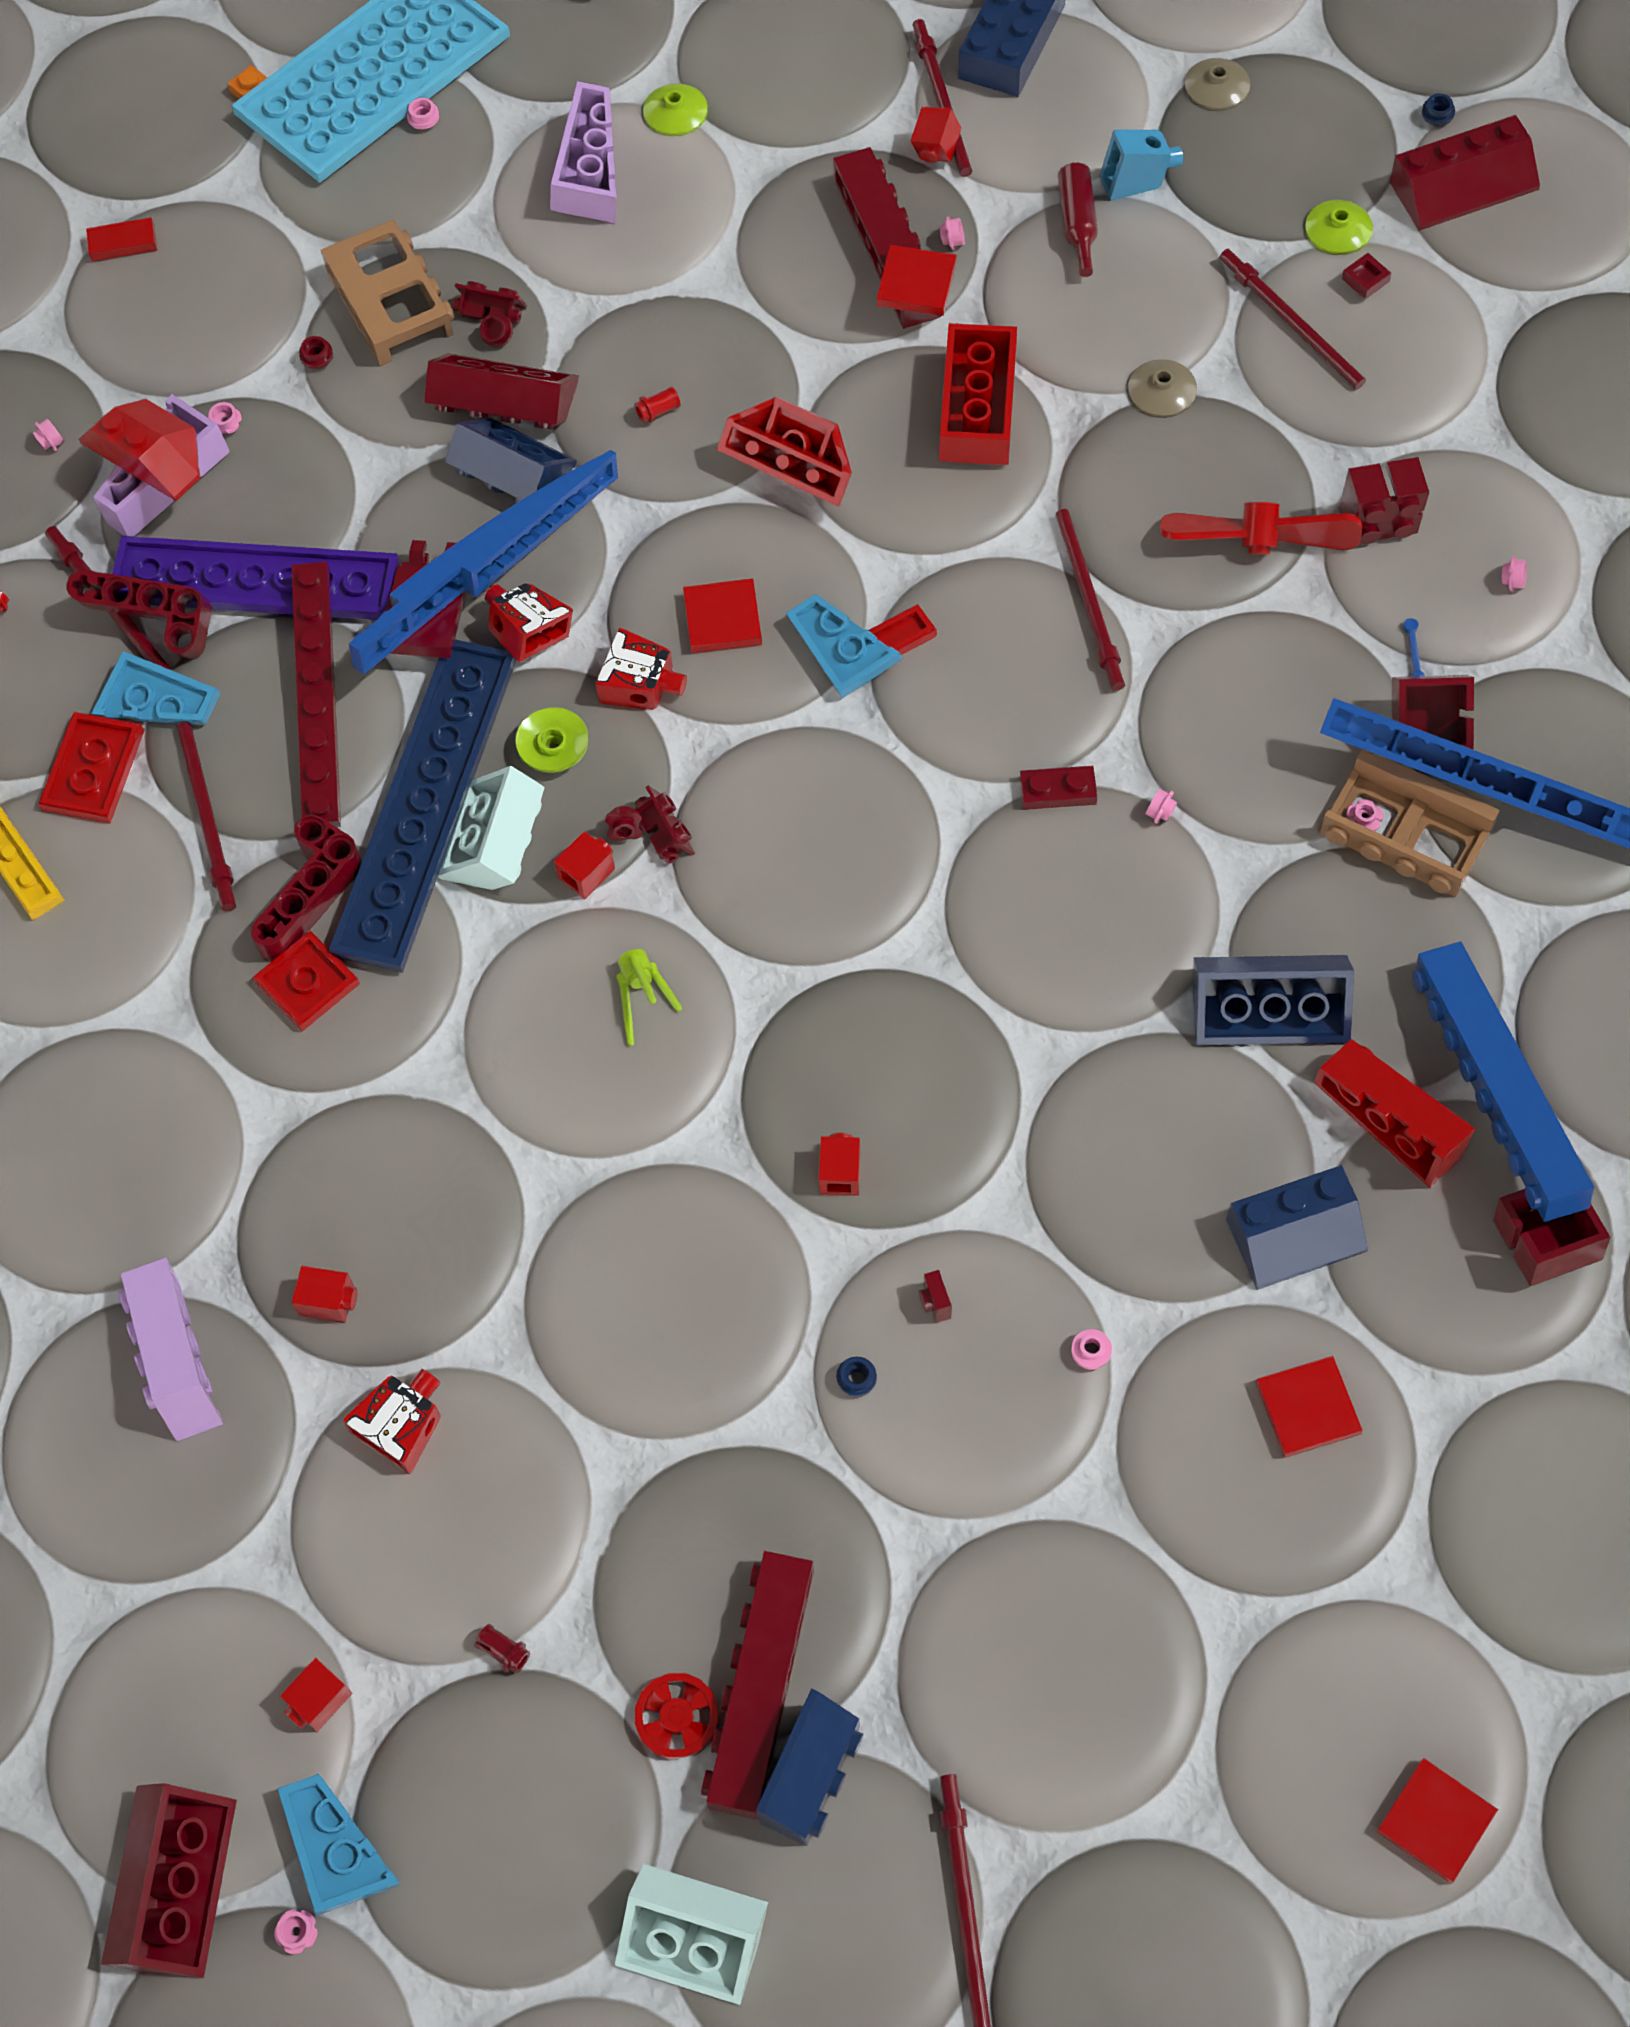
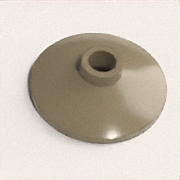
M1210 58L1196 63L1190 68L1185 78V91L1188 97L1196 105L1208 110L1223 111L1232 109L1246 99L1250 90V78L1245 69L1239 64L1223 58Z
M1157 359L1148 361L1134 370L1129 379L1128 394L1134 406L1141 412L1153 417L1168 418L1177 416L1190 408L1196 398L1197 383L1190 370L1182 364L1172 360Z

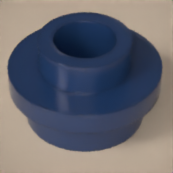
M1440 93L1430 96L1423 104L1422 117L1426 122L1436 126L1450 123L1455 115L1453 100L1449 96Z
M858 1356L850 1357L844 1360L838 1367L837 1383L845 1394L852 1397H862L870 1393L875 1387L877 1372L874 1365L868 1359ZM859 1372L864 1376V1380L858 1384L853 1383L849 1379L850 1375Z

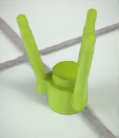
M643 949L629 950L618 959L621 972L616 975L621 991L625 1033L629 1046L634 1045L629 985L635 989L643 988L649 1003L655 1004L656 998L650 985L653 978L677 1012L682 1010L681 1004L659 973L656 963L649 961L647 953Z

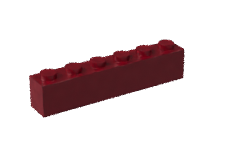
M867 147L833 158L834 182L881 281L890 245L921 249V244L917 233H911L909 218L905 208H899L897 193L893 183H888L886 180L883 161L881 158L876 159L871 147ZM894 309L903 329L941 317Z
M764 1551L762 1562H754L749 1583L750 1587L755 1588L752 1603L745 1602L740 1620V1627L746 1628L743 1644H735L730 1668L736 1670L733 1686H725L721 1702V1710L727 1712L723 1728L716 1727L711 1745V1753L717 1754L714 1770H706L702 1783L701 1795L707 1797L706 1803L710 1810L759 1820L756 1809L767 1786L814 1575L812 1560Z

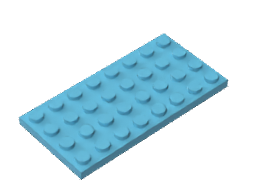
M370 0L231 106L234 115L317 182L321 183L405 118L407 111H409V104L417 98H431L510 37L509 26L474 0Z

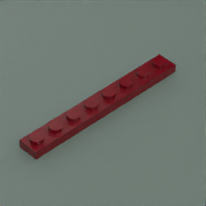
M327 561L294 564L291 566L302 817L317 815L332 825L341 827L330 568Z

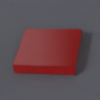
M890 245L876 298L877 306L944 316L957 263V255Z
M753 578L683 587L691 654L762 645Z
M311 930L252 977L255 984L302 1032L360 985L359 979L335 954L330 953L329 948Z
M1334 1356L1258 1378L1255 1382L1284 1458L1361 1435L1363 1432Z
M1423 1758L1376 1832L1442 1879L1452 1884L1498 1809Z

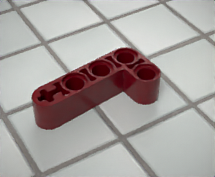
M78 570L69 576L66 583L67 592L84 607L167 621L164 642L171 652L185 660H194L203 653L212 606L209 600L196 589L188 586L90 570ZM92 585L98 590H100L101 594L91 590H86L83 594L84 588H90ZM128 588L127 598L122 602H117L116 595L119 590ZM162 593V603L156 608H151L150 602L152 597ZM197 599L198 605L195 611L186 614V603L189 600ZM190 633V644L183 649H179V639L184 634Z
M317 815L304 816L294 826L295 837L303 856L308 861L251 927L252 939L260 956L266 961H273L310 931L353 881L360 869L362 860L354 839ZM313 836H320L316 840L308 841ZM342 854H349L346 858L336 859ZM325 881L321 886L312 887L316 882ZM302 908L296 914H289L293 909Z

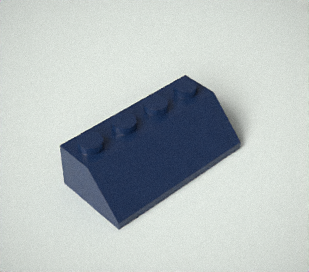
M1348 956L1193 957V1008L1196 1045L1347 1043L1351 1039L1354 969Z

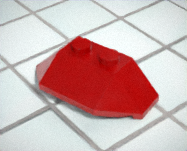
M774 397L728 417L717 447V451L835 506H840L852 474L839 425L780 397Z
M147 399L112 408L79 438L80 443L176 502L201 479L195 428Z

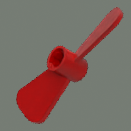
M1247 502L1244 503L1243 519L1186 513L1167 514L1161 518L1160 534L1172 540L1242 538V547L1249 548L1248 554L1270 555V549L1277 548L1278 541L1335 550H1350L1357 547L1361 542L1362 520L1350 513L1279 518L1280 504Z

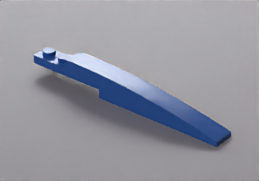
M609 450L522 499L464 537L390 593L392 608L382 613L378 620L363 632L358 633L349 643L353 667L362 674H366L464 591L473 597L478 596L618 478L616 453Z
M1333 698L1319 733L1630 849V808Z

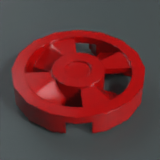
M667 1673L652 1680L641 1692L635 1706V1726L642 1743L653 1754L668 1760H678V1758H686L690 1755L695 1756L701 1753L713 1740L715 1729L719 1726L718 1704L712 1690L701 1679L687 1673ZM683 1682L685 1689L682 1699L672 1698L668 1683ZM710 1707L709 1725L694 1721L693 1711ZM645 1710L660 1713V1720L644 1724L643 1713ZM673 1735H682L685 1748L669 1749Z

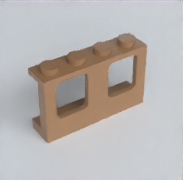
M394 219L321 249L326 271L379 366L392 361L389 348L440 326L447 338L454 335L451 321L455 317L447 300L441 301L439 297L441 292L433 276L427 277V267L421 254L413 253L412 249H414L407 230L401 231ZM392 237L393 244L403 262L375 274L366 275L356 260L354 253ZM417 284L431 309L399 323L392 322L381 304V300Z
M1362 749L1356 759L1354 769L1331 810H1327L1324 815L1320 834L1326 836L1334 844L1346 845L1360 852L1368 860L1380 861L1394 868L1405 877H1414L1427 883L1433 890L1439 893H1448L1456 897L1491 833L1500 810L1393 760ZM1363 796L1395 811L1397 816L1386 836L1345 818L1348 807L1354 803L1356 798ZM1433 828L1464 844L1465 848L1454 868L1413 850L1424 829Z

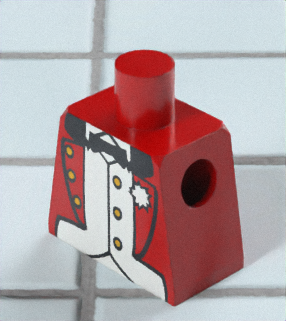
M524 583L510 591H506L499 584H495L486 592L485 601L490 604L488 629L518 662L569 637L573 609L534 585Z
M619 628L596 681L598 700L602 704L653 710L658 707L663 692L678 696L683 695L687 684V675L672 671L671 651L628 630Z
M424 1369L419 1371L409 1386L391 1375L346 1415L343 1423L351 1434L411 1474L441 1417L437 1407L428 1400L441 1383Z

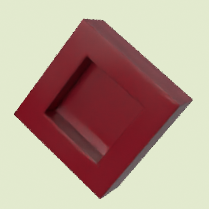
M1366 253L1343 270L1342 280L1366 299L1390 282L1392 273L1372 255Z
M939 1269L924 1274L923 1289L918 1290L924 1311L926 1313L932 1311L936 1323L951 1319L952 1304Z

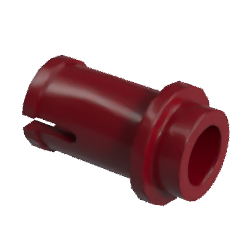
M487 1624L480 1631L476 1638L477 1641L474 1643L475 1648L482 1650L503 1664L502 1668L505 1672L513 1671L518 1673L525 1666L530 1656V1651L525 1649L526 1644L524 1642L516 1643L495 1629L491 1624Z

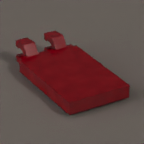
M412 540L409 549V562H402V565L397 567L391 593L428 564L429 554L425 553L427 549L426 541ZM447 542L445 551L456 543ZM466 591L460 594L390 654L451 658ZM390 598L386 611H389L392 608Z

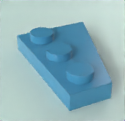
M814 594L786 612L790 622L842 698L903 660L897 650L891 646L890 648L886 646L874 634L852 622L846 614L817 594Z
M122 651L91 715L122 721L176 724L190 722L194 725H206L221 693L217 688Z
M320 1774L277 1788L316 1916L400 1886L398 1879L376 1853L375 1848L350 1818V1814Z

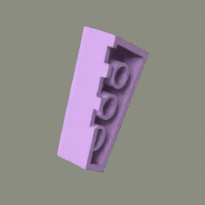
M577 81L551 181V211L615 223V167L610 88Z
M171 394L165 402L167 406L166 411L192 425L196 430L200 476L202 477L230 451L217 423ZM116 466L93 497L106 523L123 536H135L174 502L170 497Z
M167 1257L121 1273L124 1290L118 1292L125 1313L131 1314L132 1321L127 1322L126 1326L132 1343L134 1345L138 1344L140 1353L134 1354V1358L140 1375L147 1377L148 1385L143 1386L142 1390L150 1410L157 1408L177 1442L223 1425L220 1413L209 1395L214 1393L210 1380L206 1376L199 1359L202 1357L194 1332L190 1327L192 1322L178 1277Z

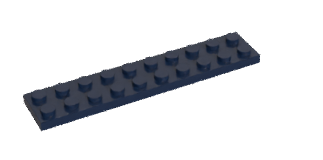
M455 639L451 658L439 657L330 945V953L335 954L338 958L403 973L469 787L474 779L517 661L508 651Z

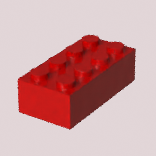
M948 324L939 462L1009 465L1018 326Z

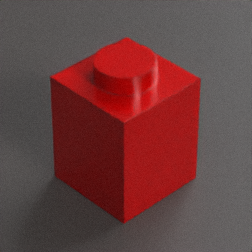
M921 107L910 142L921 160L929 163H936L937 161L951 162L962 127L952 108Z
M584 831L554 860L558 879L583 899H586L615 870L612 848L602 838L597 837L594 839Z
M833 1133L830 1136H821L819 1164L820 1195L859 1196L860 1137H853L848 1133Z
M301 1266L292 1305L299 1316L345 1323L348 1310L353 1311L355 1308L358 1291L346 1272Z
M315 1657L280 1697L289 1705L284 1713L298 1727L303 1729L308 1723L318 1732L353 1693Z

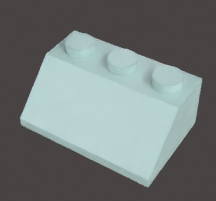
M512 766L473 779L438 878L490 890L513 884L521 872V860L525 849L531 841L532 835L530 832L535 817L540 812L542 806L541 798L545 787Z
M643 1864L628 1896L615 1966L740 2005L760 1941L768 1902Z

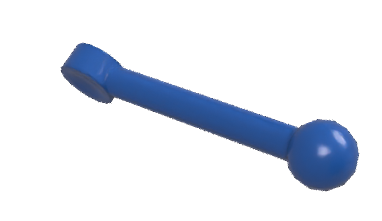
M1409 618L1405 620L1403 630L1409 636L1414 671L1411 676H1425L1420 669L1415 634L1418 629V621Z

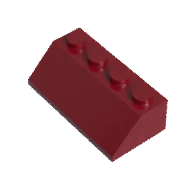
M1517 115L1395 155L1389 181L1419 231L1538 191L1540 188L1532 138Z
M447 353L428 361L424 403L435 404V410L442 412H455L456 408L468 410V415L472 417L488 418L489 414L501 416V421L506 423L519 424L521 420H528L534 422V427L554 429L555 425L566 421L579 375Z
M166 1783L138 1785L136 1787L101 1965L140 1972L204 1978L237 1803L236 1799Z

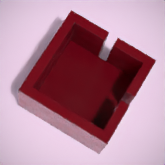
M1419 457L1387 462L1386 469L1395 496H1390L1380 463L1348 468L1338 510L1339 513H1350L1362 520L1360 543L1369 544L1380 539L1392 537L1405 538L1418 533L1423 517L1422 511L1425 510L1430 493Z
M1473 676L1392 677V720L1474 750V718L1466 715L1460 716V709L1474 711Z
M1525 1189L1500 1197L1493 1219L1509 1250L1516 1248L1513 1257L1530 1286L1602 1261L1611 1238L1591 1203L1589 1209L1544 1222L1537 1208L1531 1211V1207L1526 1199Z

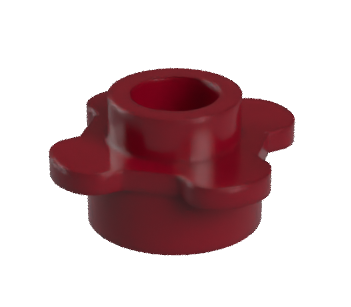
M629 806L614 808L605 816V823L609 825L607 837L613 841L640 838L643 835V828L639 826V822L642 820L641 814Z

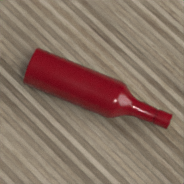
M1075 162L1066 164L1059 170L1058 185L1065 238L1076 249L1080 276L1089 277L1093 274L1091 245L1097 238L1098 226L1091 171L1087 165Z

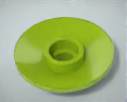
M680 83L667 84L655 89L648 95L643 105V115L647 125L657 133L666 136H682L695 131L704 123L708 113L707 101L704 95L698 89Z
M1329 200L1318 204L1309 212L1305 223V231L1309 241L1319 250L1333 255H1348L1361 250L1367 245L1372 236L1373 224L1369 214L1359 205L1346 200Z
M558 707L544 708L530 714L521 723L516 734V748L523 762L537 771L546 773L564 771L577 764L586 753L589 743L587 727L583 720L574 712ZM551 744H559L556 748H548Z

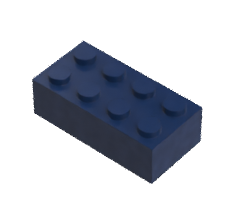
M985 0L959 50L958 79L1019 97L1065 7V0Z

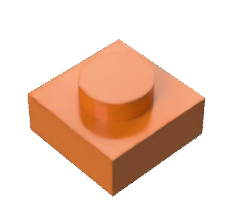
M250 65L227 84L230 93L240 99L267 79V77Z

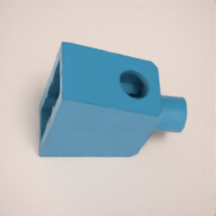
M1113 130L1099 175L1110 201L1158 189L1163 183L1167 168L1180 167L1182 165L1183 153L1179 146L1168 147L1162 132L1159 130Z

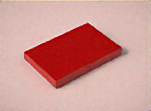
M73 712L38 803L41 811L111 823L145 732L142 724Z

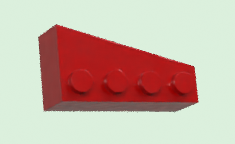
M1350 1039L1319 1068L1314 1082L1315 1085L1428 1188H1431L1462 1158L1476 1129L1376 1057L1369 1048L1358 1044L1353 1039Z

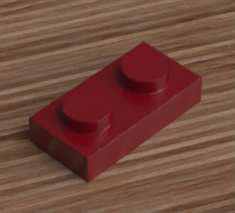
M1094 765L1020 771L1023 810L1097 805L1098 797Z

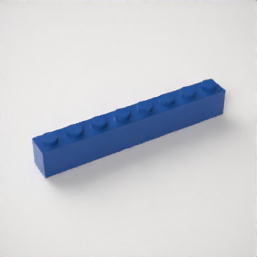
M1462 941L1418 953L1416 970L1412 972L1414 985L1419 993L1423 992L1425 994L1432 1020L1434 1022L1439 1021L1443 1029L1446 1047L1450 1052L1454 1051L1458 1057L1461 1075L1465 1082H1471L1475 1090V1099L1479 1110L1482 1113H1487L1490 1118L1493 1136L1499 1145H1504L1508 1153V1162L1512 1173L1516 1177L1520 1176L1525 1185L1526 1199L1532 1209L1537 1208L1544 1222L1589 1209L1594 1185Z

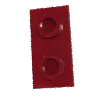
M467 281L466 285L455 283V288L461 293V298H455L453 310L459 312L460 316L483 320L485 309L490 308L489 314L494 312L502 313L511 320L513 325L514 323L519 324L521 321L522 312L518 310V307L527 309L526 303L518 296L519 293L512 289L499 288L497 292L487 290L485 285L474 281Z
M649 785L645 788L650 797L643 796L635 801V810L641 814L642 820L640 822L647 833L659 827L660 830L649 837L659 858L665 860L666 863H672L679 858L678 853L682 850L690 855H694L695 852L689 843L692 836L687 827L680 820L677 821L673 813L676 810V806L666 792L659 793Z

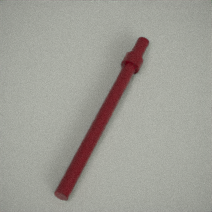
M917 19L912 24L917 39L915 46L919 58L924 61L938 108H952L937 62V48L934 39L929 36L925 21ZM960 133L953 154L960 176L967 177L972 174L973 170Z
M1229 248L1220 254L1219 259L1235 273V279L1243 287H1250L1355 389H1359L1364 385L1366 378L1258 277L1259 272L1250 263H1244Z
M1060 509L1055 515L1099 649L1096 655L1100 667L1106 671L1111 689L1118 691L1125 687L1119 667L1121 658L1117 647L1112 645L1069 510Z
M51 526L45 531V536L57 549V556L65 566L71 567L75 572L78 570L92 571L82 559L83 554L75 543L68 542L56 526ZM92 585L90 588H88L91 591H96L99 594H101V591ZM108 612L147 661L171 670L170 666L128 615Z
M181 722L177 725V730L211 864L209 870L211 884L214 888H217L222 910L226 912L232 911L236 908L231 886L234 882L232 870L225 862L191 723Z
M947 1774L940 1776L944 1811L940 1812L942 1830L947 1831L972 2022L973 2027H991L964 1828L968 1827L966 1809L961 1808L957 1775Z

